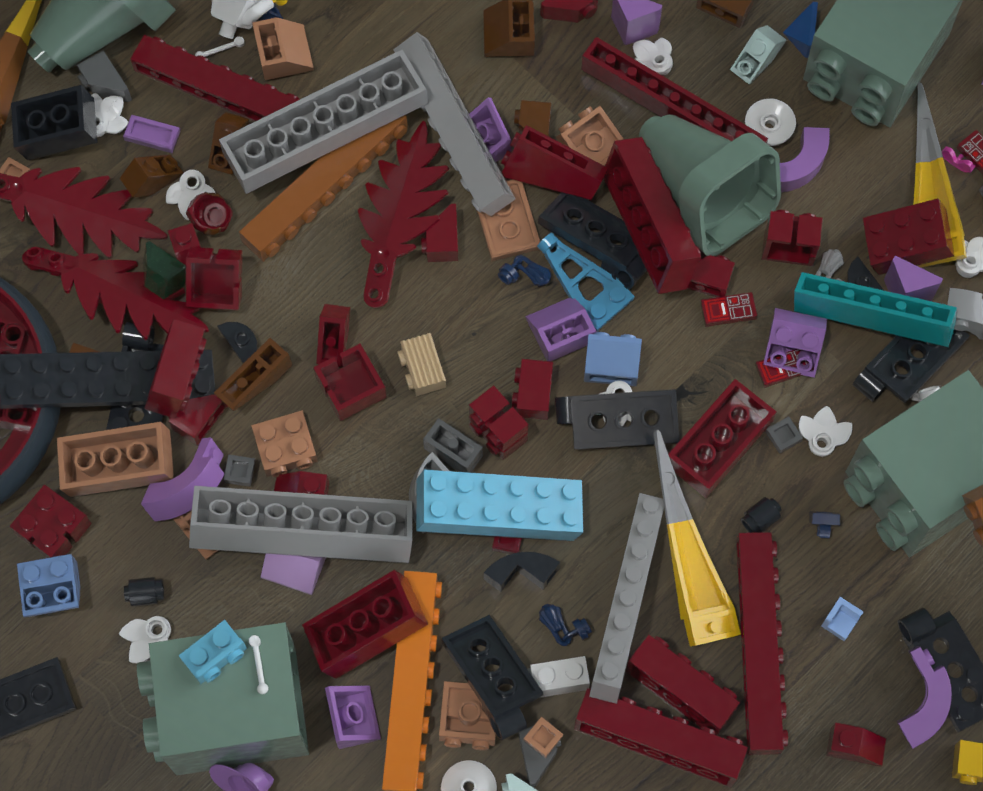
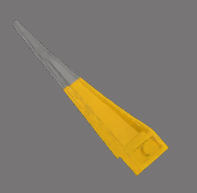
M919 82L913 205L937 198L940 199L947 210L955 255L954 257L917 265L922 268L967 258L964 240L965 234L924 87Z
M655 430L654 441L681 620L684 619L689 645L696 646L741 635L735 607L719 578L694 523L671 464L661 432Z

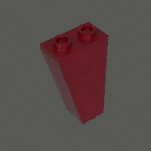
M527 125L522 134L516 132L510 146L514 147L513 151L507 150L500 163L505 166L502 171V175L505 178L590 200L595 195L608 167Z

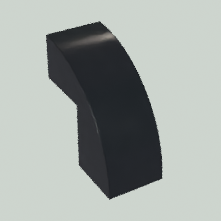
M536 552L513 553L500 558L489 566L484 572V580L502 592L518 571L544 590L558 572L560 562L548 555Z

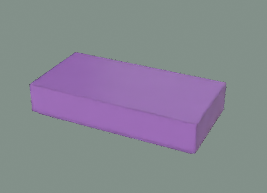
M131 115L123 137L125 141L173 153L180 134V128Z

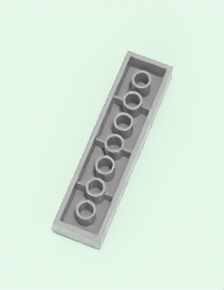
M400 50L219 139L221 149L244 192L247 194L428 104L427 90L403 50Z
M194 486L189 548L409 563L412 546V501Z

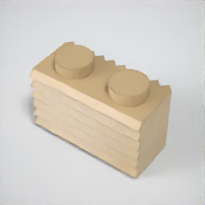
M431 333L401 341V350L397 351L401 366L406 365L409 374L405 375L408 389H414L415 395L419 396L446 388V379Z

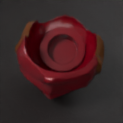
M204 192L196 195L191 200L186 211V215L191 223H193L194 228L205 235H215L224 232L233 217V211L223 196L218 193Z

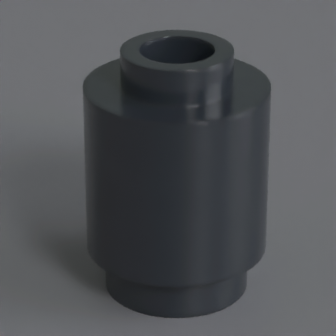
M763 497L745 511L744 516L740 520L749 533H762L781 518L780 512L782 509L773 498L769 500Z
M155 577L130 579L128 585L124 586L125 602H130L131 607L158 604V601L164 600L163 580L156 579Z

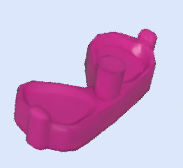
M946 146L942 150L944 159L963 172H972L975 168V165L970 160H962L964 157L962 154L956 157L952 148Z

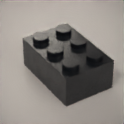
M82 85L11 103L13 146L26 160L98 143L94 97Z

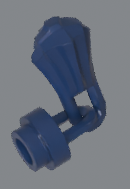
M523 255L516 256L512 265L504 263L499 268L498 273L499 279L507 285L518 280V269L522 270L531 279L533 284L538 287L547 285L551 280V273L548 268L532 262ZM522 261H525L529 265L525 268L521 264Z
M546 604L542 606L539 612V621L551 631L555 640L561 646L570 644L571 638L579 635L583 641L589 637L588 634L592 633L585 618L581 620L577 618L572 621L575 629L569 632L563 621L560 607ZM560 630H562L563 633L565 634V635L562 637V640H561V638L559 637V635H558V633H557V632H559Z

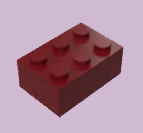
M939 198L863 218L870 265L878 275L888 272L895 256L916 266L955 256L947 210Z
M173 319L164 342L144 409L171 418H176L179 410L184 411L193 387L191 385L200 363L198 362L207 339L202 338L204 328Z

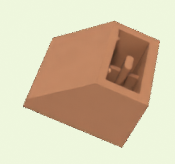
M281 18L252 22L265 80L314 70L303 24Z

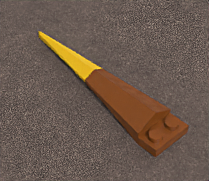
M26 0L0 38V130L7 120L31 38L30 33L34 28L42 0Z

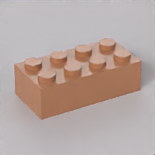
M162 422L57 438L60 490L70 497L147 486L150 483L165 482L174 478L170 430Z

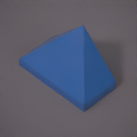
M812 2L783 32L805 58L809 57L815 34L818 2Z

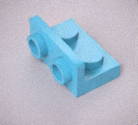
M224 620L182 652L179 657L198 682L202 684L205 681L209 683L217 678L221 673L220 669L226 664H234L244 655L243 651L247 648L242 639L237 636L226 620Z

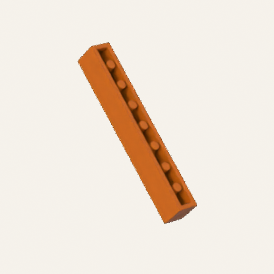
M404 571V576L408 578L428 625L397 643L382 791H417V789H423L424 772H419L420 761L426 760L427 745L422 744L423 733L428 734L429 717H425V706H431L432 690L427 689L428 679H433L435 666V662H430L431 652H436L437 635L432 634L433 625L439 624L440 609L435 608L436 598H441L442 582H438L437 573Z

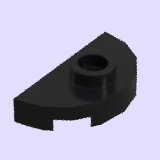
M859 257L851 262L847 272L848 283L884 291Z
M225 322L217 326L242 364L257 351L258 343L253 331L246 325L239 322Z

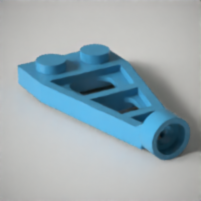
M553 233L548 234L538 244L537 247L545 254L547 261L568 297L575 298L585 308L596 332L634 299L635 296L617 278L614 280L612 274L563 244ZM554 247L557 248L555 252H551ZM567 259H572L582 268V272L574 279H570L561 268V264ZM585 277H592L603 285V291L591 301L586 300L578 288L579 282Z

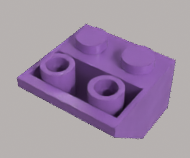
M571 297L526 316V320L547 361H553L587 346L588 335L596 333V329L585 308L575 298L572 299Z
M775 308L763 365L802 373L800 375L815 378L825 337L827 319ZM802 350L797 356V368L784 365L788 351ZM776 355L783 356L780 360L775 358ZM807 360L808 364L803 365L800 361Z

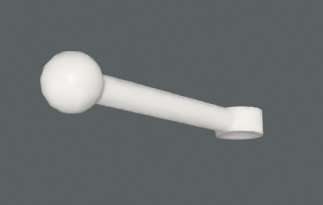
M236 37L234 42L205 52L198 51L195 56L201 55L206 57L235 46L241 48L245 44L244 39Z
M253 635L249 638V644L253 647L259 682L257 691L259 694H265L268 691V685L264 682L259 652L261 640L258 636Z

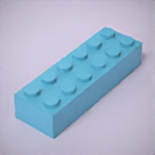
M423 470L417 478L416 531L574 541L583 533L582 480Z

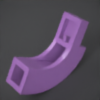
M803 128L800 138V154L789 162L780 163L781 192L798 189L806 185L817 175L828 150L829 128Z
M212 438L201 439L193 461L179 476L169 481L149 484L141 505L154 521L172 519L192 510L194 486L217 487L224 476V472L219 467L223 453Z
M919 646L908 652L924 679L925 696L918 709L897 721L912 748L930 739L941 728L950 710L952 696L950 679L945 667L940 665L932 669L931 665L935 664L931 654L927 649L922 651Z

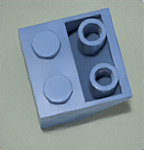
M605 332L589 334L584 382L611 384L615 381H624L629 386H636L642 339L629 334H624L620 337L610 336Z
M72 554L17 564L24 618L79 608L81 588L78 564Z

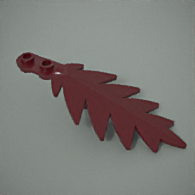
M422 121L417 127L410 142L397 140L396 150L400 166L384 160L378 161L382 178L390 190L369 182L365 184L373 205L381 214L378 215L363 208L358 209L362 225L373 240L361 239L360 241L363 248L371 254L363 297L365 303L372 308H380L388 302L396 258L416 249L415 244L405 243L418 237L440 220L438 215L413 217L428 210L449 193L446 189L421 192L435 183L449 170L447 165L425 167L442 147L440 143L427 144L428 127L425 121ZM383 266V271L377 273L378 268ZM375 291H378V296L376 298H372L373 293Z
M80 167L63 169L38 178L42 173L40 168L32 169L20 177L0 173V185L6 183L3 188H0V199L11 201L13 210L21 222L25 219L26 208L33 224L51 247L55 246V219L63 235L78 255L84 254L83 225L92 241L108 259L112 258V232L122 243L136 253L140 251V238L150 240L168 238L165 232L147 222L153 213L151 208L122 209L132 197L128 190H119L96 197L111 180L108 175L95 177L69 186L81 173Z
M31 247L22 255L23 263L30 270L47 271L53 276L61 275L65 293H70L74 283L79 301L90 320H93L95 317L98 302L103 303L109 322L116 333L121 332L126 309H128L133 324L144 340L149 338L154 317L167 334L173 319L204 328L205 333L209 331L208 327L201 320L192 315L199 311V308L186 307V302L172 300L185 293L183 287L149 286L164 279L163 273L127 272L138 266L137 261L98 260L99 255L97 253L81 254L75 257L41 247Z

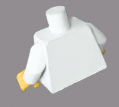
M212 0L211 14L223 21L219 35L233 39L237 27L252 28V22H256L263 14L273 8L274 3L278 6H283L288 0Z

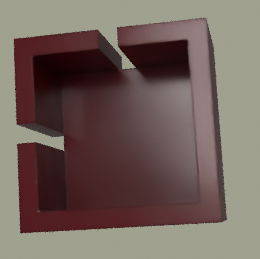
M787 210L770 211L764 232L761 260L813 266L820 247L823 218L816 217V215L811 213H804L798 217Z
M190 247L186 256V307L239 309L242 300V250L219 249L216 254L214 253V248Z
M361 343L339 354L343 368L338 369L335 357L313 367L315 377L325 396L328 397L329 403L339 421L387 397L385 386Z
M493 385L469 404V427L476 436L482 435L487 441L486 446L494 456L499 455L504 460L528 441V423L513 407L505 413L502 411L509 405V402Z
M44 484L9 527L34 549L36 548L46 558L67 555L73 547L68 539L64 537L66 533L69 534L73 541L77 542L92 523L83 512Z

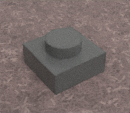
M789 416L767 428L765 432L779 454L803 440L802 435Z
M228 454L223 479L224 483L251 487L256 463L255 458Z

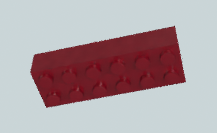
M643 138L616 140L612 145L605 164L608 169L605 173L604 181L657 293L662 294L686 290L701 259L700 250L695 246L690 229L685 225L680 209L675 205L670 189L666 186L661 176L660 168L656 166L651 150L646 146Z
M587 688L576 717L574 730L732 788L736 782L748 747L742 745L743 741L731 736H727L726 739L716 736V731L708 727L700 726L698 729L689 726V721L681 717L674 716L673 719L662 715L663 712L654 707L647 706L646 709L638 707L634 700L626 697H620L617 704L589 697L591 689Z

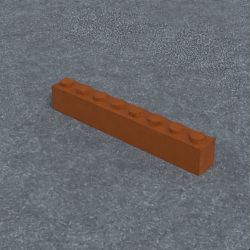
M404 115L321 156L239 231L242 243L263 262L268 257L271 258L276 255L280 246L286 240L293 239L303 224L310 223L323 206H328L332 203L335 195L341 189L345 190L352 184L353 178L360 172H365L378 155L382 156L386 153L390 144L395 139L399 140L405 135L408 128L407 116Z

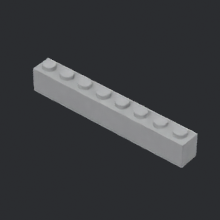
M416 32L393 50L395 53L403 50L425 86L428 104L421 108L427 111L430 126L439 133V143L444 150L449 152L451 165L456 171L460 172L462 176L460 181L463 187L472 194L473 199L471 201L478 212H484L492 216L514 201L515 197L429 40Z
M639 493L589 697L617 704L664 510L662 498Z

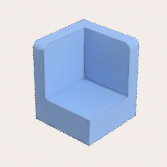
M840 597L821 627L845 641L863 614V611Z

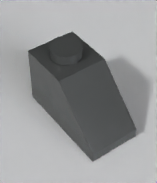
M104 51L77 65L80 75L77 76L79 82L85 89L89 88L92 94L97 93L103 98L121 96L123 102H130L132 100L127 86Z
M532 726L518 732L528 783L531 787L535 788L557 755V747L561 746V741L557 743L546 758L524 741V737L533 728Z

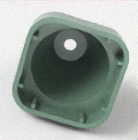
M51 0L30 33V36L36 43L27 52L48 73L57 65L61 66L64 70H68L143 22L156 31L176 9L168 0Z
M675 115L651 117L641 127L639 137H642L646 146L650 148L652 158L656 166L660 168L661 176L666 186L670 189L671 197L680 208L681 217L685 225L690 229L695 246L707 256H714L726 250L769 218L770 211H775L781 198L779 154L754 133L743 134L731 141Z

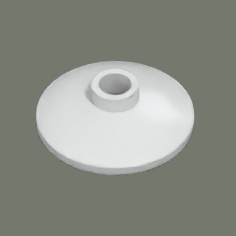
M763 99L757 101L749 108L745 117V125L769 138L767 144L774 146L786 142L793 135L796 127V118L794 112L786 103L777 99ZM772 124L774 128H768L765 125Z
M472 760L454 764L447 770L441 783V791H465L463 786L467 782L473 783L474 789L472 791H497L496 780L490 769L484 764Z

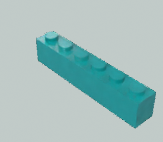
M804 272L801 273L794 291L795 312L941 346H949L955 328L957 307Z

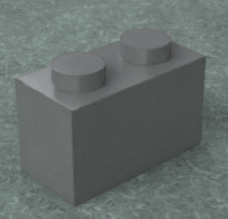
M439 418L423 438L425 450L430 453L433 452L437 458L458 472L471 473L483 457L482 446Z

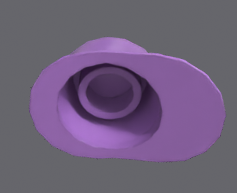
M249 762L239 765L234 769L215 764L211 766L209 771L213 781L224 791H268L274 781L270 774Z

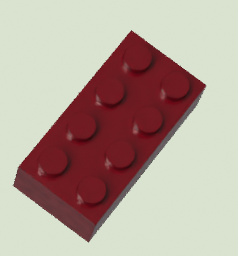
M734 379L668 454L675 474L707 498L772 424L777 411L738 380Z
M394 569L305 622L302 626L321 671L337 679L427 626L428 622L408 578Z
M648 635L629 659L626 673L699 728L704 726L716 731L715 735L717 736L740 703L736 700V694L726 687L721 689L713 683L714 678L704 670L699 672L691 666L692 662L683 654L678 653L676 655L668 649L669 645L658 636L653 638Z

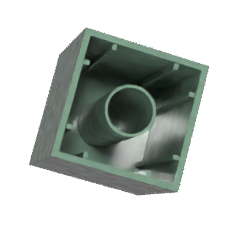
M837 0L814 34L803 80L808 82V89L816 97L825 101H833L836 97L852 106V114L864 124L876 126L880 122L890 128L950 35L963 0Z
M969 370L862 439L845 471L848 478L843 483L848 495L859 507H864L869 503L881 519L876 524L877 532L891 550L896 551L902 547L910 558L969 519L964 511L965 502L962 495L983 485V388Z
M286 622L233 630L242 639L247 649L243 651L244 655L234 664H226L220 669V675L209 683L205 681L200 684L179 657L182 652L204 635L148 643L150 661L137 663V677L141 696H147L150 707H155L156 717L143 718L145 747L148 753L153 752L156 763L165 761L178 776L210 771L211 766L215 764L236 767L248 762L255 764L309 755L296 648ZM253 635L258 636L261 640L259 652L264 682L268 685V691L265 694H259L257 691L259 682L253 647L249 644V638Z

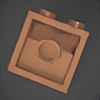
M589 106L578 114L580 120L574 124L570 120L558 129L560 134L556 136V139L571 149L605 165L614 141L623 140V137L601 106L595 109Z
M303 410L251 425L266 477L271 475L272 477H278L280 474H286L288 470L295 468L299 470L307 469L313 463L318 462Z
M444 681L439 741H444V745L451 748H459L461 743L472 744V748L476 750H488L489 745L495 746L496 734L491 727L488 717L482 710L480 700L468 683Z

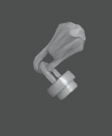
M829 249L823 253L821 265L815 275L820 276L823 273L826 275V278H831L834 272L844 264L841 252L837 249Z

